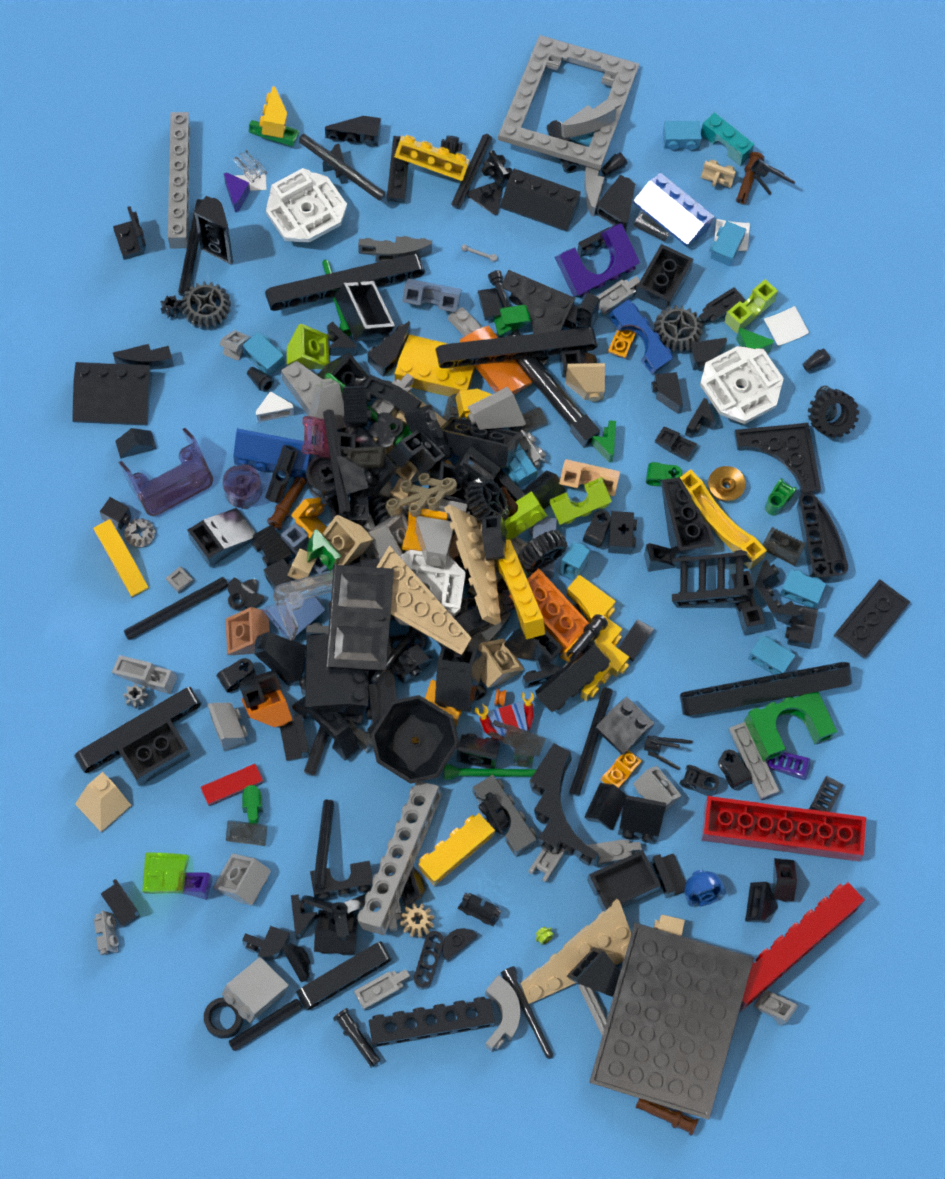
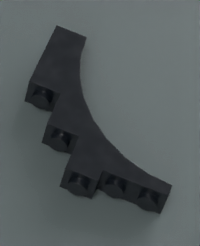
M553 743L529 781L532 792L542 796L534 808L536 819L546 825L538 838L540 846L545 852H553L555 854H558L562 848L565 854L569 856L575 855L582 863L586 865L591 864L596 867L600 861L599 853L587 846L574 833L562 810L561 790L565 773L572 761L571 752Z

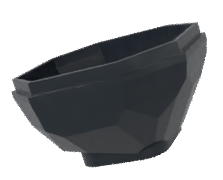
M420 695L391 701L370 735L376 762L410 784L438 778L459 745L453 716ZM414 737L419 739V743L416 745L412 743V738Z

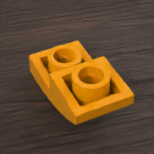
M617 330L608 353L626 358L636 333L629 330Z
M630 751L623 756L620 755L612 767L602 776L601 781L606 784H614L620 788L640 765L642 760Z

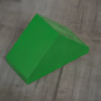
M739 328L736 337L740 347L764 349L766 353L771 351L774 342L772 339L743 328Z

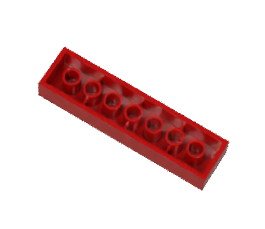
M707 796L704 807L701 841L860 861L864 856L866 817Z
M849 882L844 886L840 883L829 895V899L825 896L814 908L815 911L810 909L800 920V924L795 922L788 929L785 937L783 935L779 936L773 942L770 950L766 948L758 955L759 957L755 960L756 962L752 964L740 1012L859 909L865 899Z

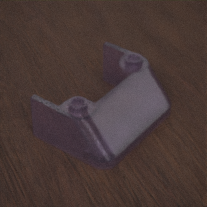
M186 428L182 430L189 445L182 448L179 452L181 465L148 481L143 473L132 474L122 461L118 462L130 488L144 511L150 516H157L208 489L213 483V476L195 437Z

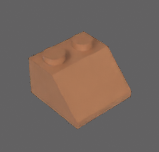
M250 607L226 618L227 655L255 653L254 643L257 636L270 632L269 618L263 610Z

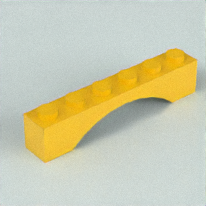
M691 469L682 475L680 479L690 493L691 500L696 508L698 507L701 511L704 521L708 522L718 537L733 553L736 550L748 552L752 562L744 564L749 570L761 562L767 551L754 536L737 526L723 512L710 495L703 481Z
M506 540L505 559L494 560L498 572L503 576L508 586L526 639L544 635L543 616L511 540Z

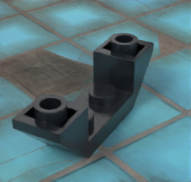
M372 375L365 378L360 385L366 386V391H370V399L375 398L388 403L398 413L403 415L419 408L422 404L420 400L401 387Z
M767 560L763 561L755 586L770 611L779 622L805 624L802 618L805 614L799 605L795 606L791 600L781 606L778 599L773 600L772 597L775 594L771 588L780 583L777 577L780 573L774 564L770 566Z
M305 696L292 705V708L299 715L302 714L304 720L311 716L334 739L332 748L344 761L359 751L360 748L351 726L337 712L304 708Z

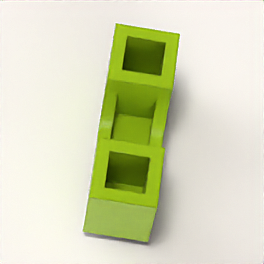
M764 279L752 290L750 297L744 303L739 301L727 312L724 323L738 334L739 328L744 329L775 302L778 290Z
M602 477L584 484L587 497L581 502L572 501L567 492L550 499V505L560 525L563 523L569 524L575 520L574 518L579 516L585 517L597 508L603 509L609 506L612 500Z
M532 491L516 501L518 505L517 512L504 521L507 529L506 540H512L547 517Z

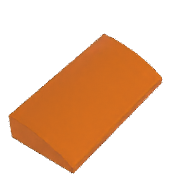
M485 326L461 338L460 342L498 337L489 326ZM516 360L474 365L495 393L508 386L513 395L532 384V381Z
M538 569L527 581L543 616L544 628L563 647L560 651L562 653L583 634V628L589 622L545 574Z

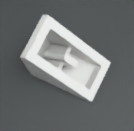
M269 392L256 410L257 423L294 416L293 405L272 392Z

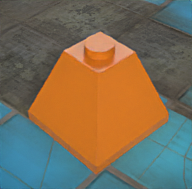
M280 690L263 695L265 703L247 708L244 699H241L249 717L272 727L284 726L292 721L287 702Z

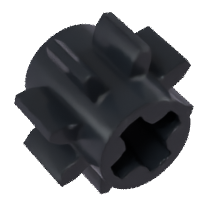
M446 135V139L441 140L440 147H444L450 153L456 155L457 152L462 151L463 143L459 142V137Z
M176 295L166 296L164 301H160L162 306L160 308L161 313H166L167 318H177L179 312L182 313L183 311L181 307L182 300L177 301Z

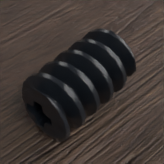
M386 495L369 500V512L376 526L392 517L386 509V501L388 500Z

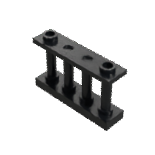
M736 550L734 553L693 557L683 555L679 556V558H672L673 564L677 569H680V592L672 594V602L677 608L750 602L752 600V594L747 587H744V563L752 562V558L747 551ZM725 564H736V586L733 589L725 588ZM717 565V588L707 591L706 566ZM699 567L697 592H688V568Z

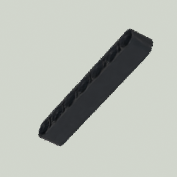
M187 687L75 753L74 758L83 773H89L119 756L117 747L168 717L172 723H175L198 709L202 703L192 687Z

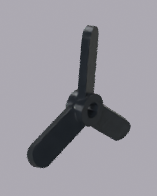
M366 894L344 903L336 902L334 904L304 895L302 902L331 912V917L335 921L338 939L346 940L350 936L347 915L364 908Z

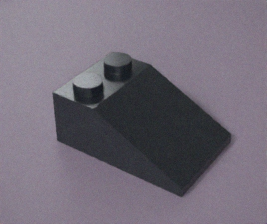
M627 795L621 813L618 835H622L625 839L639 838L645 843L657 842L666 803Z

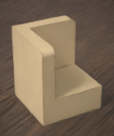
M299 549L287 576L305 584L317 558L307 563L308 552Z

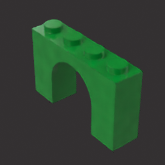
M819 692L803 694L795 698L793 696L787 697L781 703L772 702L763 709L754 708L748 712L747 717L744 719L763 762L781 756L786 750L776 728V719L779 716L793 715L799 718L807 727L814 744L832 739L837 733Z

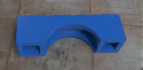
M629 299L611 311L608 318L618 331L629 330L635 332L643 340L645 353L641 361L651 375L673 359L670 349L662 344L660 336L652 331L648 320L640 315L638 307L631 303Z

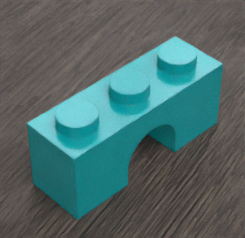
M715 112L703 122L701 136L713 145L717 141L723 143L728 151L727 156L736 164L741 166L749 158V154L753 152L754 143Z

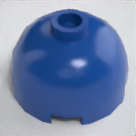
M697 870L693 872L692 876L685 883L684 892L689 906L693 907L694 904L699 903V906L702 907L718 901V896L721 893L725 895L726 889L721 878L715 873Z

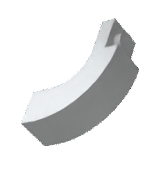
M499 975L485 991V995L498 1005L502 1013L500 1026L485 1044V1047L491 1052L494 1048L498 1050L505 1041L503 1039L504 1036L510 1041L513 1039L520 1020L518 997L510 984Z

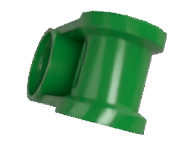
M650 462L647 467L645 482L650 486H661V480L673 478L672 475H675V478L681 477L682 470L677 465Z
M781 478L767 499L765 505L766 512L770 515H778L787 502L791 500L797 488L786 484L784 479ZM771 502L777 503L778 506L773 505Z

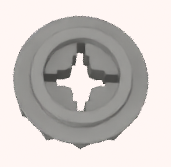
M134 518L124 529L127 542L135 547L147 546L155 537L154 526L150 520L147 521L143 518ZM137 527H139L141 530H145L142 532L143 538H141V536H139L138 533L135 534L137 532Z

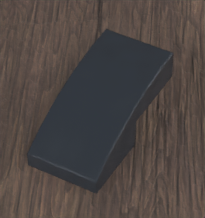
M496 288L478 290L484 321L501 317V305Z
M663 426L655 439L656 444L688 462L698 448L697 443L681 437L679 432Z
M637 619L618 649L629 656V660L633 662L654 629Z

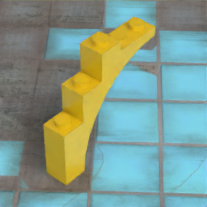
M578 575L567 588L566 595L574 603L578 604L589 624L592 617L596 614L606 618L608 626L600 631V636L595 639V642L609 656L611 661L605 671H599L594 676V680L590 684L585 685L581 690L580 697L587 701L590 697L594 698L600 684H605L611 677V674L617 677L619 673L623 674L629 667V656L615 647L622 639V628L608 619L616 610L614 609L616 601L584 577Z

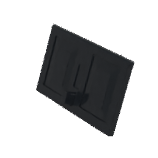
M334 564L326 668L387 670L394 569Z

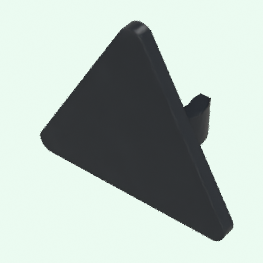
M493 182L468 191L467 197L496 216L498 215L502 186L498 187Z

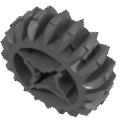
M204 281L203 285L196 283L195 288L190 286V291H185L181 307L183 316L186 317L188 323L192 322L193 326L198 324L200 329L203 326L209 329L210 325L216 328L217 322L222 324L223 319L227 320V314L231 311V301L229 300V294L226 293L224 288L221 289L219 284L214 286L211 281L209 285H206ZM215 299L220 301V307L216 306ZM193 303L196 304L197 312L192 309Z
M675 305L672 309L668 306L666 311L662 310L660 315L656 317L653 332L660 336L663 345L672 348L673 353L676 349H679V352L682 353L683 349L687 352L690 350L691 342L700 341V337L703 334V324L701 323V318L697 317L696 312L691 313V308L685 310L684 305L681 306V309Z

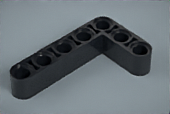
M511 293V295L509 296V300L517 306L523 305V303L515 295ZM586 293L579 307L573 304L564 326L569 329L593 328L598 319L600 299L594 294Z

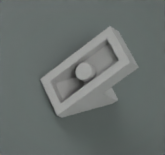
M234 330L221 338L220 346L224 347L223 355L239 360L243 354L242 345L251 336Z
M765 990L755 1007L758 1011L773 1017L777 1024L781 1026L788 1022L798 1005Z

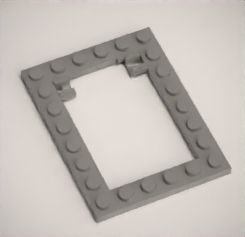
M539 35L498 135V140L601 170L639 69V63ZM562 60L605 72L601 83L612 86L607 101L616 108V119L609 125L595 131L589 147L522 128L545 69L550 68L558 71Z

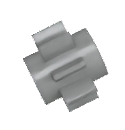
M137 683L132 687L127 686L128 691L123 694V697L128 699L126 705L130 706L132 704L135 709L140 705L145 706L144 699H148V694L144 693L145 687L139 688Z

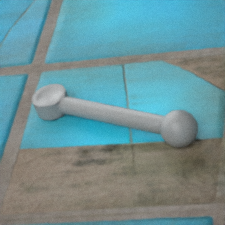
M466 244L461 246L462 251H469L489 258L491 262L497 261L495 254L489 255L469 248Z

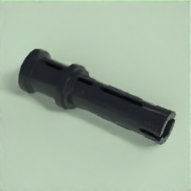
M600 614L592 617L591 623L586 624L583 628V634L566 652L567 657L573 653L569 658L570 660H577L588 644L600 636V631L608 626L606 618Z
M346 1008L334 1016L333 1020L338 1022L343 1029L344 1036H349L370 1068H372L381 1059L359 1030V1023L353 1020L348 1013L349 1009Z

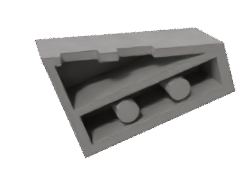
M296 361L281 370L282 381L309 417L315 385L321 383L323 379Z

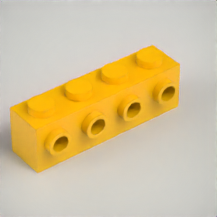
M401 135L394 157L460 181L463 180L469 162L465 155L460 153L455 155L444 147H439L438 149L427 141L419 142L413 136Z
M480 813L476 816L471 815L466 819L465 825L459 829L457 827L449 834L450 838L445 842L443 840L434 847L435 850L431 854L426 853L420 858L418 869L433 886H436L494 836L495 830Z

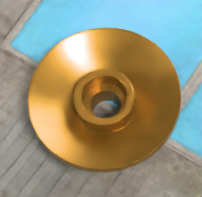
M722 466L716 468L710 474L708 487L712 495L717 499L733 501L744 493L746 481L738 469L731 466ZM727 484L729 488H724L723 485Z

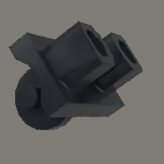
M492 150L489 151V157L483 163L482 173L484 176L493 178L497 186L500 187L503 186L506 180H509L513 170L505 168V157L497 155Z

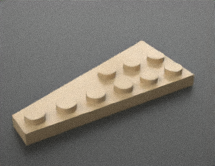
M449 504L444 509L446 514H450L452 522L449 524L451 529L455 530L458 540L456 544L464 568L470 572L471 578H469V582L476 590L475 600L481 618L497 625L501 622L494 560L486 561L481 521H477L476 517Z
M389 545L376 568L394 569L391 615L462 655L472 638Z
M618 899L605 912L602 911L595 921L590 925H586L570 939L563 949L557 954L554 953L547 963L541 968L538 967L520 983L529 1004L575 984L576 982L568 979L567 975L593 947L604 951L615 965L624 961L631 931Z

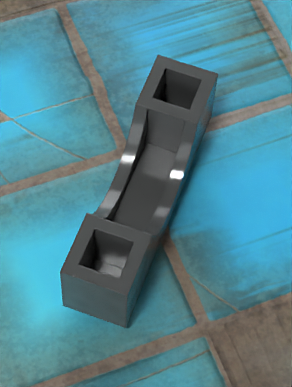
M491 775L473 786L472 793L476 798L485 799V795L489 792L496 795L501 805L498 809L504 811L510 822V829L505 835V842L514 856L517 857L536 845L537 834L532 827L528 828L525 823V816L514 807L515 802L513 798L505 794L503 791L504 786L500 779H495Z

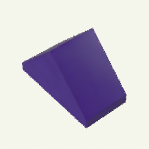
M223 173L234 211L238 212L250 193V184L232 174Z
M182 872L177 892L207 900L213 882L211 874L207 872Z

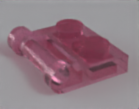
M304 416L302 418V424L304 425L302 453L330 458L324 419ZM312 426H316V445H312Z

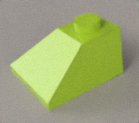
M299 324L286 348L287 365L297 361L307 369H323L329 363L327 334L304 324Z

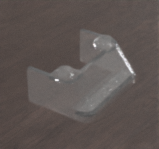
M333 570L276 586L273 598L291 641L295 639L299 628L293 611L302 607L304 599L332 592Z

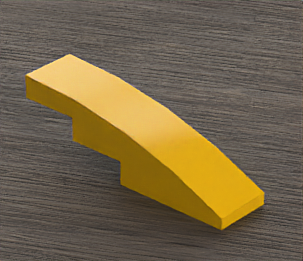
M109 519L94 527V532L130 596L134 597L149 589L112 521Z

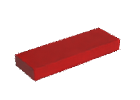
M252 764L200 788L208 806L243 792L249 785L257 786L263 783L256 764Z

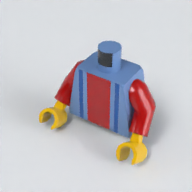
M531 691L529 699H525L524 692H522L521 697L525 702L524 704L521 701L488 711L487 706L482 704L484 708L482 713H479L478 708L474 710L480 716L484 732L491 738L499 741L500 744L510 743L512 751H518L523 748L521 739L527 737V732L533 724L534 709L531 702L534 700V695Z

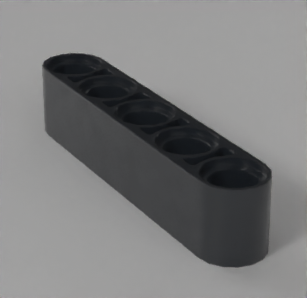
M379 941L296 991V994L306 1011L383 967L392 960V957L382 941Z

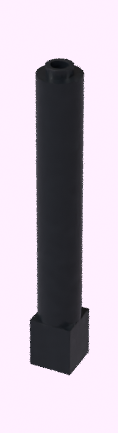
M510 334V335H508L507 337H510V336H518V335H517V334H515V335ZM537 358L516 360L533 384L571 428L570 432L583 448L591 444L592 437L599 436L600 430L588 415H583Z

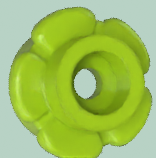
M542 927L536 932V941L540 942L541 945L548 943L554 937L551 927Z

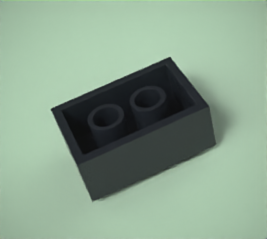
M661 244L637 285L635 297L666 311L668 306L671 307L692 270L694 259Z
M169 717L117 747L119 755L138 786L190 757L189 749Z

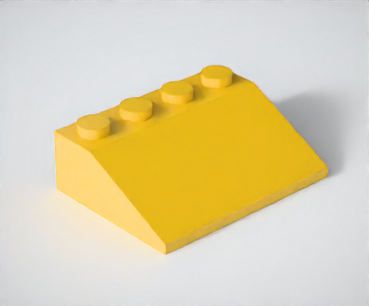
M409 334L397 364L395 381L397 379L401 381L408 373L413 377L414 381L410 388L455 398L460 390H470L476 367L471 365L442 369L439 367L435 349L447 343Z

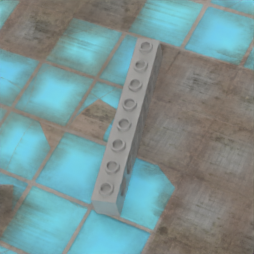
M171 112L168 206V241L170 249L187 248L189 112Z
M416 782L415 786L410 789L409 800L403 806L400 821L395 825V833L388 842L387 853L380 861V869L373 878L372 889L366 894L364 908L359 911L358 922L363 930L385 936L442 797L439 786L425 782ZM410 837L408 840L403 841L404 838ZM395 872L394 875L388 876L390 873ZM388 890L385 894H381L382 891ZM376 908H380L379 911L373 912Z

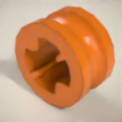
M497 689L494 706L500 704L501 707H504L507 690L500 691Z

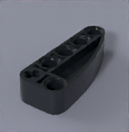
M804 492L797 503V511L809 577L819 578L823 583L840 582L848 571L846 554L840 536L830 515L818 498L811 492ZM803 501H808L811 505H805ZM806 518H810V519H812L814 522H812V523H811V522H808V521L806 520ZM809 536H815L817 540H812ZM812 553H818L820 557H814ZM838 568L842 573H837L834 569Z

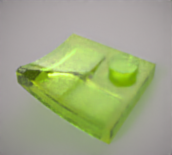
M145 853L142 892L144 894L183 893L189 856L176 853Z

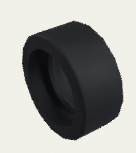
M224 997L211 1001L204 1011L206 1028L208 1032L217 1038H230L236 1035L242 1027L243 1018L232 1005L225 1001ZM221 1006L230 1007L236 1015L234 1024L226 1030L217 1029L211 1021L213 1011Z

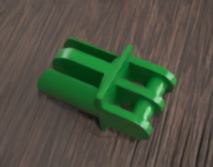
M255 785L247 786L242 794L243 813H247L251 826H256L259 823L258 812H263L262 795L259 788Z

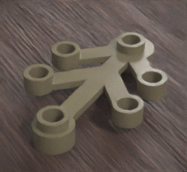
M428 473L419 475L418 479L422 486H434L430 489L412 485L410 480L402 481L400 486L403 492L416 494L401 500L389 499L386 504L388 514L391 516L399 515L403 510V506L418 501L417 504H412L409 507L411 516L420 515L426 503L429 509H437L444 496H449L456 492L457 483L455 479L445 478L441 481L430 478Z

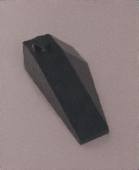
M680 477L661 480L668 537L673 558H679V556L683 555L691 556L714 547L715 543L711 527L708 522L704 521L701 511L698 507L696 508L691 500V495Z

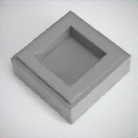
M181 566L166 577V581L178 594L193 583V579Z

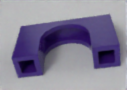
M622 223L601 232L610 253L609 265L603 273L594 274L588 271L583 265L575 247L554 257L573 296L579 295L583 297L586 293H590L589 289L593 287L598 289L605 285V281L609 279L613 281L620 278V273L624 271L629 273L636 269L635 265L639 264L640 261Z

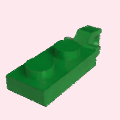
M251 120L249 123L248 132L285 145L294 146L299 136V130L287 126L283 138L262 134V127L259 126L260 122Z

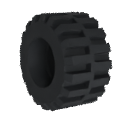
M829 388L827 391H820L821 395L816 394L814 396L815 401L811 400L810 402L812 407L808 408V412L811 413V415H808L809 420L812 421L811 425L827 437L836 438L838 436L840 438L844 437L843 433L848 435L850 433L849 429L856 427L853 425L854 422L859 420L856 415H859V410L856 409L858 404L854 402L855 399L839 389ZM839 403L841 406L840 417L832 423H827V409L831 405Z

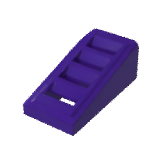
M783 752L779 756L778 765H774L776 758L767 762L769 769L802 780H806L811 765L810 758ZM784 759H788L786 766L782 767ZM792 761H794V768L790 769ZM800 764H803L802 770L798 771Z

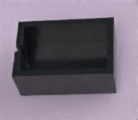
M374 281L360 282L359 284L357 282L344 283L334 297L355 341L384 339L395 327Z
M643 850L589 874L587 879L594 895H598L597 902L604 912L613 905L612 903L616 899L620 901L622 908L659 892L661 887Z

